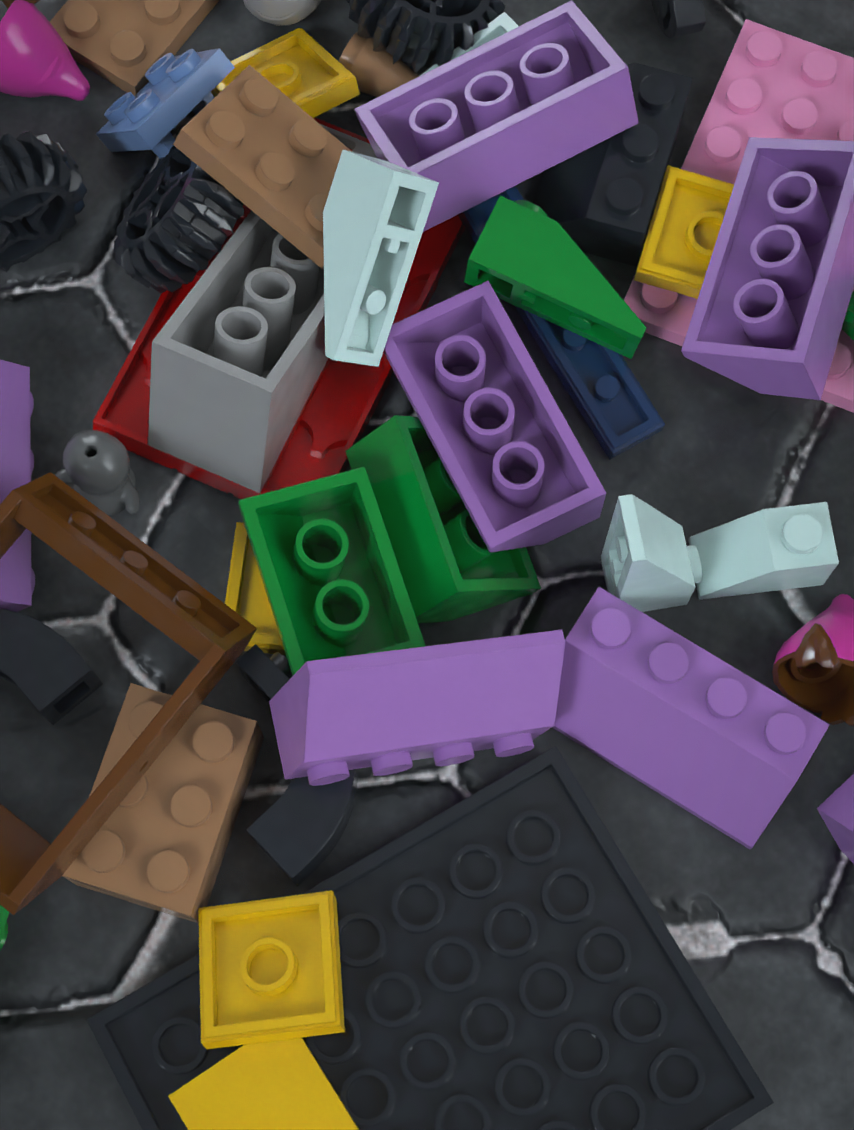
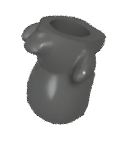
M84 430L75 434L68 441L63 452L64 468L58 471L55 476L64 483H73L76 492L109 517L117 515L125 508L130 514L137 513L140 507L139 492L135 488L136 478L130 468V458L126 447L117 438L98 430Z

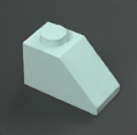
M827 502L762 509L690 536L688 540L689 546H696L701 562L702 581L696 583L699 600L823 585L839 564Z

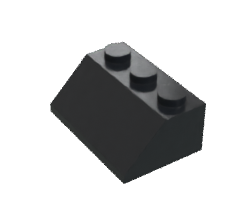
M639 63L627 64L639 123L543 171L533 204L543 209L547 217L557 221L583 252L637 267L663 177L669 165L683 120L693 78Z

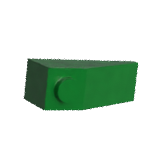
M500 195L468 259L464 282L475 287L489 281L499 299L632 359L647 327L557 221L547 217L543 209L529 201L516 200L514 202Z

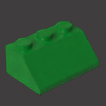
M394 415L345 451L352 470L361 467L366 469L418 623L449 622L533 594L541 589L526 547L489 552L418 417Z
M365 467L239 500L238 506L292 675L307 661L426 646Z

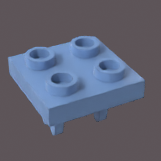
M220 48L201 52L190 49L178 56L168 53L147 70L145 77L149 82L135 96L128 92L117 99L106 110L104 116L108 119V122L96 135L111 152L152 150L159 158L165 157L175 142V138L170 131L191 111L197 115L215 98L211 91L235 67Z

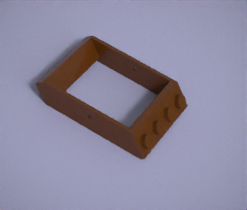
M51 472L13 489L0 504V559L21 534L28 529L200 662L52 843L48 842L0 803V905L12 915L19 912L65 873L245 650L257 630L253 624Z

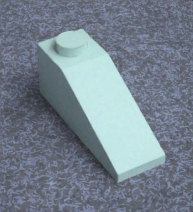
M344 149L342 150L323 210L325 356L335 361L378 367L439 182L388 161Z
M633 494L618 496L601 554L607 591L641 612L687 605L696 587L695 583L702 581L701 562L696 546H686L683 527Z

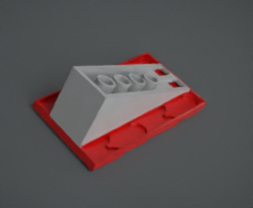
M315 117L313 118L352 152L377 158L367 138ZM243 204L244 215L236 221L232 229L234 234L227 237L221 247V251L217 252L209 261L207 269L199 270L192 282L182 284L181 288L176 291H165L161 294L93 419V430L105 432L117 438L126 447V450L167 468L177 469L183 475L227 494L230 492L239 499L345 472L350 464L345 451L359 442L393 373V369L384 352L378 367L335 361L325 356L324 266L321 269L245 204ZM458 215L422 233L393 324L426 309L438 286L439 278L465 230V226Z

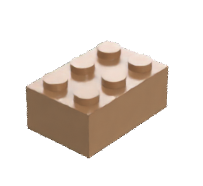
M130 683L90 796L172 695ZM200 704L62 876L78 886L199 924L198 908L207 907L264 739L257 721Z

